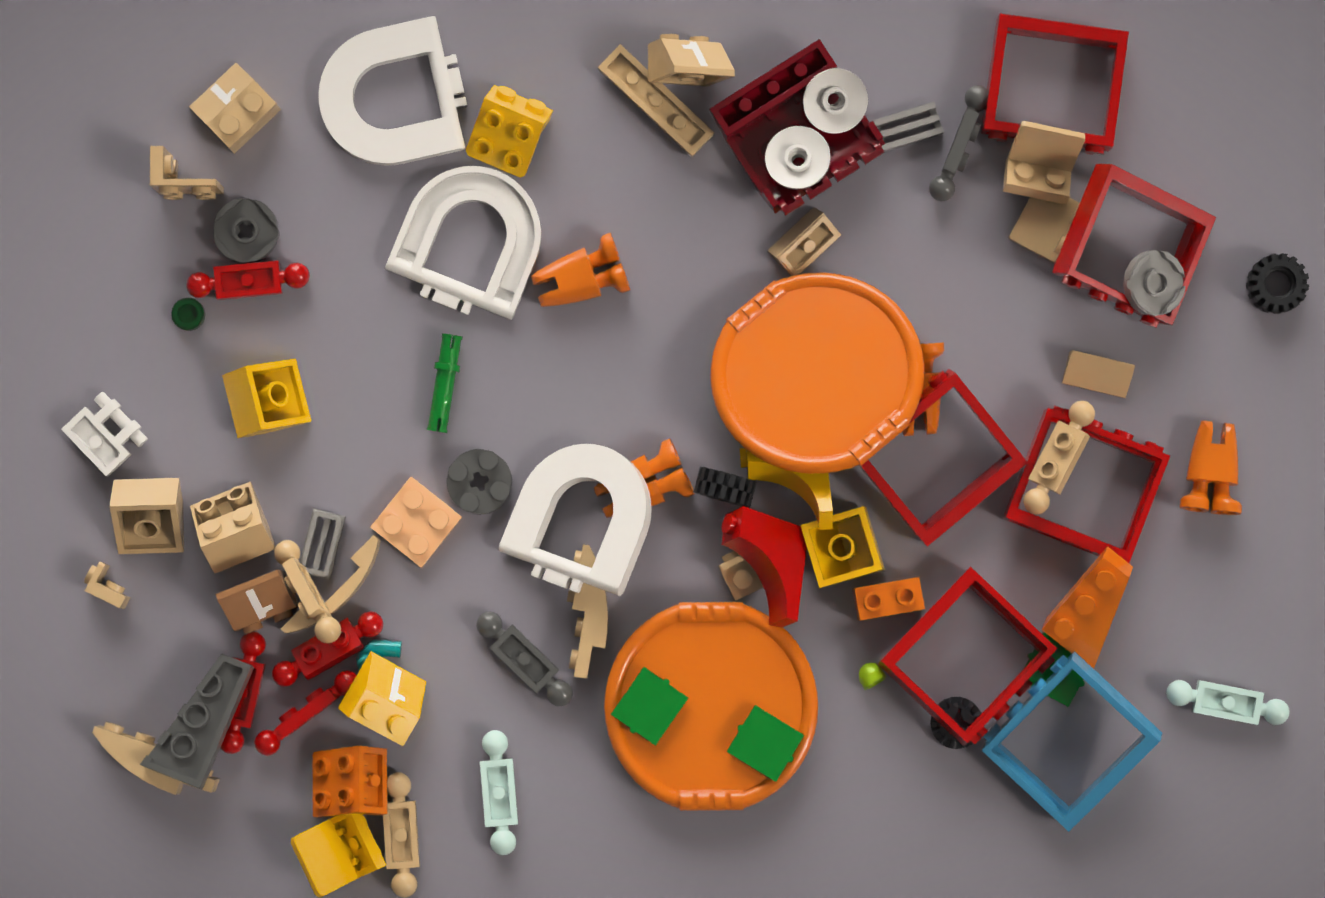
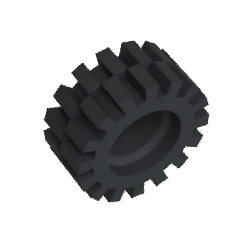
M1276 253L1271 254L1255 263L1252 267L1253 269L1248 273L1247 278H1249V281L1246 283V289L1249 288L1250 291L1248 297L1249 299L1253 298L1255 301L1254 305L1257 308H1263V312H1273V314L1285 313L1300 305L1299 303L1307 296L1305 293L1309 290V284H1307L1309 276L1308 273L1305 274L1303 271L1305 266L1303 264L1299 265L1296 262L1298 259L1294 256L1290 258L1287 257L1288 254L1284 253L1276 255ZM1271 272H1282L1288 277L1290 286L1285 295L1275 296L1267 290L1266 278Z
M700 467L693 492L719 501L750 508L757 482L723 471Z

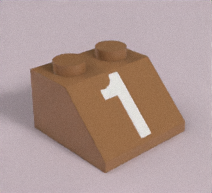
M275 570L215 594L234 631L243 630L246 635L262 629L261 622L274 618L275 623L294 616L292 610L298 608L294 593L289 589L284 580V577L287 576L285 571Z

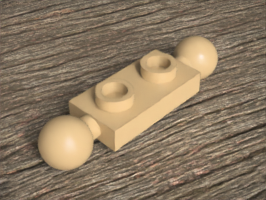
M1077 401L1072 404L1069 409V418L1071 420L1069 425L1058 420L1028 478L1038 484L1036 488L1029 490L1024 496L1023 503L1028 512L1036 515L1044 513L1050 505L1049 491L1051 490L1060 495L1090 438L1081 429L1091 424L1095 418L1094 407L1087 401Z
M291 540L279 542L275 547L274 557L279 564L283 565L287 576L284 577L287 586L294 594L297 593L301 600L297 603L300 611L308 620L313 618L316 621L314 632L318 640L323 643L336 641L341 634V626L335 618H332L308 570L299 562V546Z
M396 772L387 778V793L392 797V802H387V815H383L386 869H397V874L391 881L392 891L397 896L406 898L413 895L417 889V879L410 873V868L420 867L416 800H405V796L408 795L411 789L409 777L404 773Z

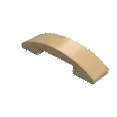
M373 535L351 557L360 568L325 602L331 615L353 597L369 575L381 540L376 535ZM299 610L281 630L284 633L301 631L316 625V621L313 618L308 620Z

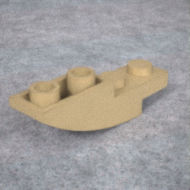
M583 544L582 551H575L574 562L590 568L593 567L596 557L590 545ZM583 583L579 593L569 590L567 602L573 603V610L585 611L584 618L577 617L574 636L580 637L578 650L572 649L569 669L575 670L574 677L587 679L593 646L606 648L608 606L605 590Z
M105 722L104 726H94L92 732L104 749L124 768L161 790L174 795L181 793L183 785L186 783L140 765L146 755L149 756L157 745L154 743L155 737L141 732H136L135 737L123 733V726L111 722ZM213 770L210 771L203 788L204 791L210 793L216 791L220 778L212 776Z

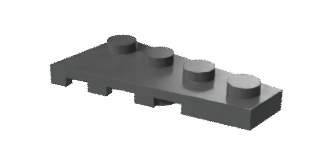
M221 654L196 687L197 691L188 703L182 706L177 713V718L168 730L163 732L157 740V745L149 756L146 755L140 765L203 790L254 667Z

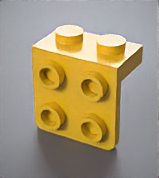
M494 85L485 96L466 147L467 155L514 176L524 177L528 171L541 133L549 123L553 110L547 108L539 100L526 99L517 95L511 88Z
M354 813L334 816L291 838L293 850L317 897H323L362 876L386 866L381 850L376 844L363 814Z

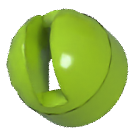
M866 663L859 670V681L864 690L878 685L887 678L883 669L876 663Z

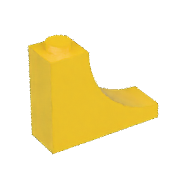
M739 448L741 468L747 467L748 479L773 482L791 489L811 507L818 521L819 530L833 529L829 473L807 474L781 469L757 458L745 448Z

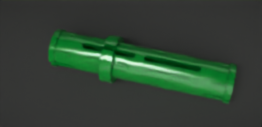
M442 333L439 361L435 362L434 365L437 373L427 430L447 433L456 372H460V366L457 364L463 337L457 335L452 337L451 334Z

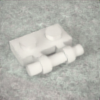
M101 392L94 399L101 408L97 414L94 415L87 407H84L61 430L105 476L109 477L132 455L123 445L131 439L138 447H141L148 438L140 431L142 427L135 420L131 421L120 410L121 405L115 399L111 400L104 392ZM109 418L121 429L116 436L103 425Z

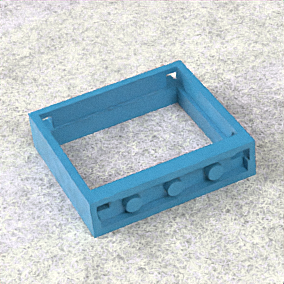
M1075 651L1068 658L1063 655L1050 668L1054 673L1046 681L1040 678L1028 690L1031 696L1023 704L1018 700L1005 714L1008 719L1001 726L996 723L983 736L987 741L982 748V751L1068 832L1160 742L1162 732ZM1074 670L1136 727L1142 735L1068 806L1001 742Z

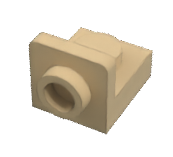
M732 551L721 557L724 563L718 565L735 601L763 588L754 569L737 552Z
M99 562L97 567L92 565L84 579V583L88 584L85 592L118 608L125 609L131 598L123 594L125 588L110 580H107L105 585L102 584L110 565L104 562Z

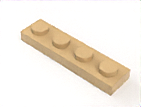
M621 44L598 66V70L691 157L714 135L715 132L664 84L648 83V69Z

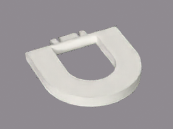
M425 17L360 33L342 44L327 62L319 84V107L322 119L338 145L359 160L376 165H399L466 149L456 108L468 105L466 97L454 98L455 95L465 92L459 67L448 69L449 65L458 64L456 54L444 56L436 17ZM428 55L442 118L394 129H379L367 124L358 115L354 103V94L359 80L366 72L380 65Z
M463 166L445 171L423 186L412 201L385 269L423 284L420 296L428 299L431 290L434 289L436 290L432 298L434 302L457 310L460 301H464L461 313L469 315L472 305L512 320L540 251L541 225L536 207L522 186L500 171L482 166ZM479 202L494 208L501 215L506 225V242L486 292L424 268L444 218L453 208L463 203Z
M577 444L560 449L540 462L527 478L501 539L499 551L534 564L531 576L541 579L544 570H546L542 579L546 582L568 589L572 580L569 590L579 593L583 583L621 596L625 591L650 526L652 509L648 486L642 474L633 463L608 447L596 444ZM584 481H595L603 484L608 489L613 501L612 519L592 568L539 549L558 500L568 488Z

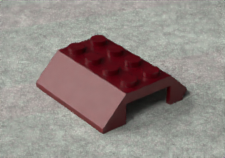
M820 39L709 109L731 151L761 197L775 214L782 211L785 216L805 204L802 196L806 195L810 200L832 187L829 180L832 177L839 182L860 169L857 161L861 160L866 165L885 153L882 145L885 144L882 134L873 121L869 123L865 115L855 127L842 133L823 132L808 120L803 108V95L808 83L818 73L827 69L837 68L836 63ZM833 93L829 95L828 103L835 104L839 99L838 94ZM805 126L816 130L824 137L830 149L831 159L828 171L818 183L808 188H786L778 184L770 176L766 167L765 152L769 142L778 132L788 127ZM797 157L793 160V164L801 166L805 160Z

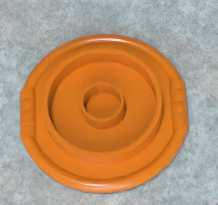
M798 274L772 281L726 319L712 355L710 371L711 390L716 409L727 430L736 441L757 458L778 468L798 473L824 474L838 472L858 465L862 466L910 426L909 422L917 409L923 390V352L919 338L908 317L891 298L879 289L864 281L841 274Z
M679 602V604L669 607L645 621L627 639L618 652L611 667L605 690L604 712L608 736L612 748L626 772L640 787L658 800L679 808L680 811L744 810V808L755 805L777 792L790 780L804 761L811 747L818 720V693L811 666L797 641L784 627L768 625L769 616L745 605L743 602ZM643 667L663 680L668 679L671 686L688 697V700L656 746L637 732L631 733L630 727L611 715ZM754 705L804 735L792 755L793 761L787 763L776 782L727 752L739 731L737 729L738 725H743Z

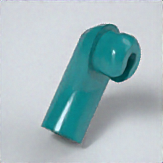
M371 640L357 654L356 663L358 669H361L371 651L381 657L400 658L402 642Z

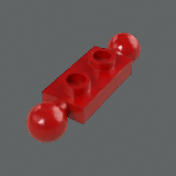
M278 260L213 267L214 277H209L202 272L193 273L187 279L186 288L189 294L195 298L206 297L211 290H215L217 300L283 294V283L295 289L304 287L309 281L310 273L308 268L301 263H292L285 270L281 271Z
M373 611L365 612L359 617L355 626L347 617L339 622L341 634L336 641L323 643L314 636L293 648L291 652L295 661H280L273 667L272 678L274 682L282 687L291 686L297 680L298 673L300 672L303 673L307 680H310L361 651L365 647L360 638L363 636L370 638L379 635L384 626L382 617Z
M255 631L244 634L240 640V649L244 654L243 659L232 657L252 665L254 669L220 747L227 754H235L244 746V736L240 729L241 727L252 728L266 666L264 663L256 662V658L266 648V641L260 633Z
M348 670L340 672L335 677L334 685L331 688L323 691L319 687L305 698L308 704L297 711L295 707H292L278 718L281 724L274 730L267 729L257 734L254 741L256 750L265 756L275 754L280 748L281 740L287 738L338 700L339 697L345 696L357 674Z

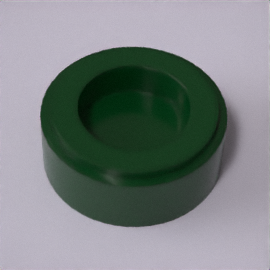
M193 298L178 300L171 312L175 325L185 331L198 329L204 323L206 316L203 305Z

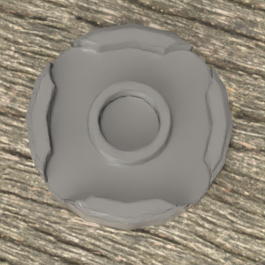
M1149 250L1139 253L1130 261L1125 271L1123 282L1125 296L1131 306L1141 314L1157 316L1170 313L1179 305L1185 293V286H1183L1184 269L1178 259L1168 252Z

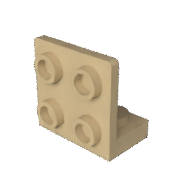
M1022 121L1005 161L1003 192L1066 205L1070 197L1071 171L1085 142V134Z
M150 146V186L157 193L163 195V199L181 200L183 199V194L196 195V199L214 200L216 199V194H224V187L216 179H177L178 162L173 160V155L164 146Z
M1030 197L1011 231L1009 239L1055 264L1080 203L1070 197L1066 205Z

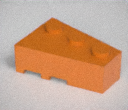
M1107 546L1046 617L1041 630L1071 654L1075 651L1094 669L1133 566Z

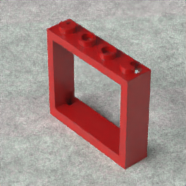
M1000 13L996 19L987 84L988 99L983 113L981 134H987L989 139L1006 142L1007 138L1016 137L1021 125L995 120L1007 34L1115 49L1103 136L1084 133L1085 142L1082 148H1085L1084 152L1090 155H1104V151L1109 152L1114 146L1129 31Z
M1096 164L1052 273L1062 277L1061 283L1078 290L1082 287L1089 290L1088 296L1097 301L1106 303L1109 300L1115 303L1114 309L1127 315H1132L1134 312L1140 315V322L1148 326L1157 328L1158 324L1173 325L1184 296L1179 305L1170 313L1157 316L1141 314L1131 306L1125 294L1076 271V267L1110 185L1187 224L1174 255L1184 269V296L1216 217L1113 164Z
M950 369L946 372L942 370L938 375H933L928 380L929 386L922 391L919 404L909 424L949 390L954 388L1006 454L923 524L918 521L869 460L862 466H859L919 540L927 547L1028 463L959 376Z
M1054 405L1053 409H1045L1025 458L1028 463L1021 468L1002 519L1098 557L1108 546L1130 563L1171 455L1163 453L1164 448L1156 445V443L1146 441L1145 445L1132 441L1134 435L1115 429L1114 433L1104 430L1102 429L1103 423L1097 420H1093L1088 426L1082 427L1081 431L1087 433L1091 439L1153 463L1121 547H1115L1018 509L1029 481L1028 478L1034 469L1051 423L1056 425L1059 420L1069 425L1071 421L1069 410L1066 408L1063 409Z
M970 567L880 660L878 665L959 743L965 746L969 741L976 744L988 732L984 727L985 724L992 717L998 721L1009 710L1011 706L1006 702L1014 694L1021 697L1033 684L1029 678L1037 670L1043 673L1055 661L1051 655L1057 648ZM970 587L1039 653L973 723L964 730L895 664Z

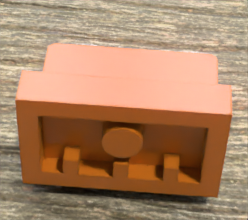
M352 746L313 752V817L321 818L354 813L387 815L386 748Z

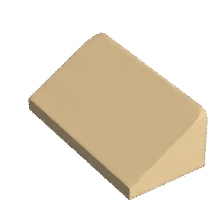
M813 207L770 247L768 252L790 276L801 274L841 234L823 212Z
M1071 350L1068 354L1062 384L1126 398L1135 365Z

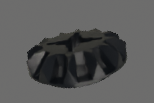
M950 697L938 704L952 719L955 718L958 708H960L961 720L972 724L981 714L975 703L963 697ZM931 716L930 725L932 733L943 746L951 749H962L973 744L969 741L963 746Z

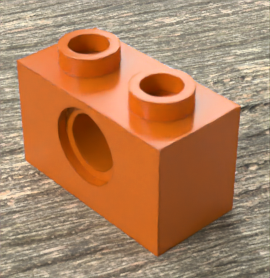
M919 577L852 588L858 621L925 609Z

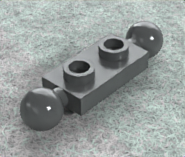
M973 86L965 94L967 109L955 135L941 175L935 177L929 185L930 195L937 201H947L954 195L955 184L952 181L957 170L963 172L970 154L964 152L969 140L975 142L981 124L976 122L979 111L986 109L988 90L983 86Z
M485 612L478 617L476 622L478 632L484 637H493L496 640L490 649L536 694L544 687L547 690V698L551 704L565 706L571 701L573 696L571 686L565 681H556L553 678L559 669L513 624L505 631L502 628V620L498 614Z

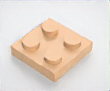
M411 476L370 528L419 567L423 568L462 519V516Z

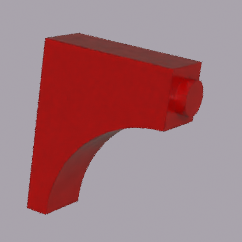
M745 506L727 513L721 526L723 532L721 545L741 555L758 575L768 601V625L782 628L798 622L807 550L801 526Z

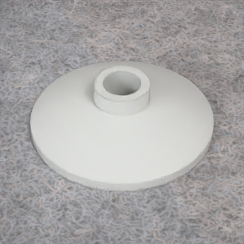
M841 68L827 69L818 73L808 83L803 95V108L808 120L817 129L827 133H842L855 127L865 115L868 105L867 90L861 79L851 71ZM833 93L838 94L839 99L835 104L828 103L829 95Z
M793 126L781 130L771 139L765 152V163L770 176L778 184L790 189H804L818 183L828 171L831 159L830 149L824 137L816 130L805 126ZM801 157L805 161L801 166H796L793 164V160Z

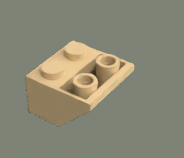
M251 481L233 487L211 498L203 499L190 506L200 548L214 574L275 550L269 525Z

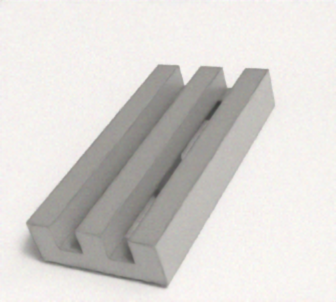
M935 102L872 120L882 134L883 140L886 137L933 123L934 129L882 145L884 152L944 133L936 111ZM926 112L930 113V117L884 131L881 130V126Z
M313 508L300 563L306 567L310 575L330 580L346 516ZM322 517L325 519L312 569L307 568L318 519ZM335 520L337 522L324 572L319 571L331 521Z

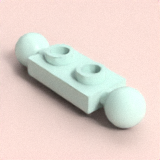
M1183 680L1173 681L1166 690L1169 702L1175 706H1184L1189 702H1193V713L1254 725L1259 724L1260 716H1264L1265 720L1272 725H1280L1287 721L1290 713L1288 705L1280 699H1272L1267 703H1263V692L1197 680L1196 690L1192 689Z
M492 730L486 733L482 739V748L489 755L490 760L480 761L485 827H495L496 829L490 839L492 850L499 855H508L516 847V837L509 830L508 825H518L513 758L503 759L502 754L508 747L507 737L501 731Z

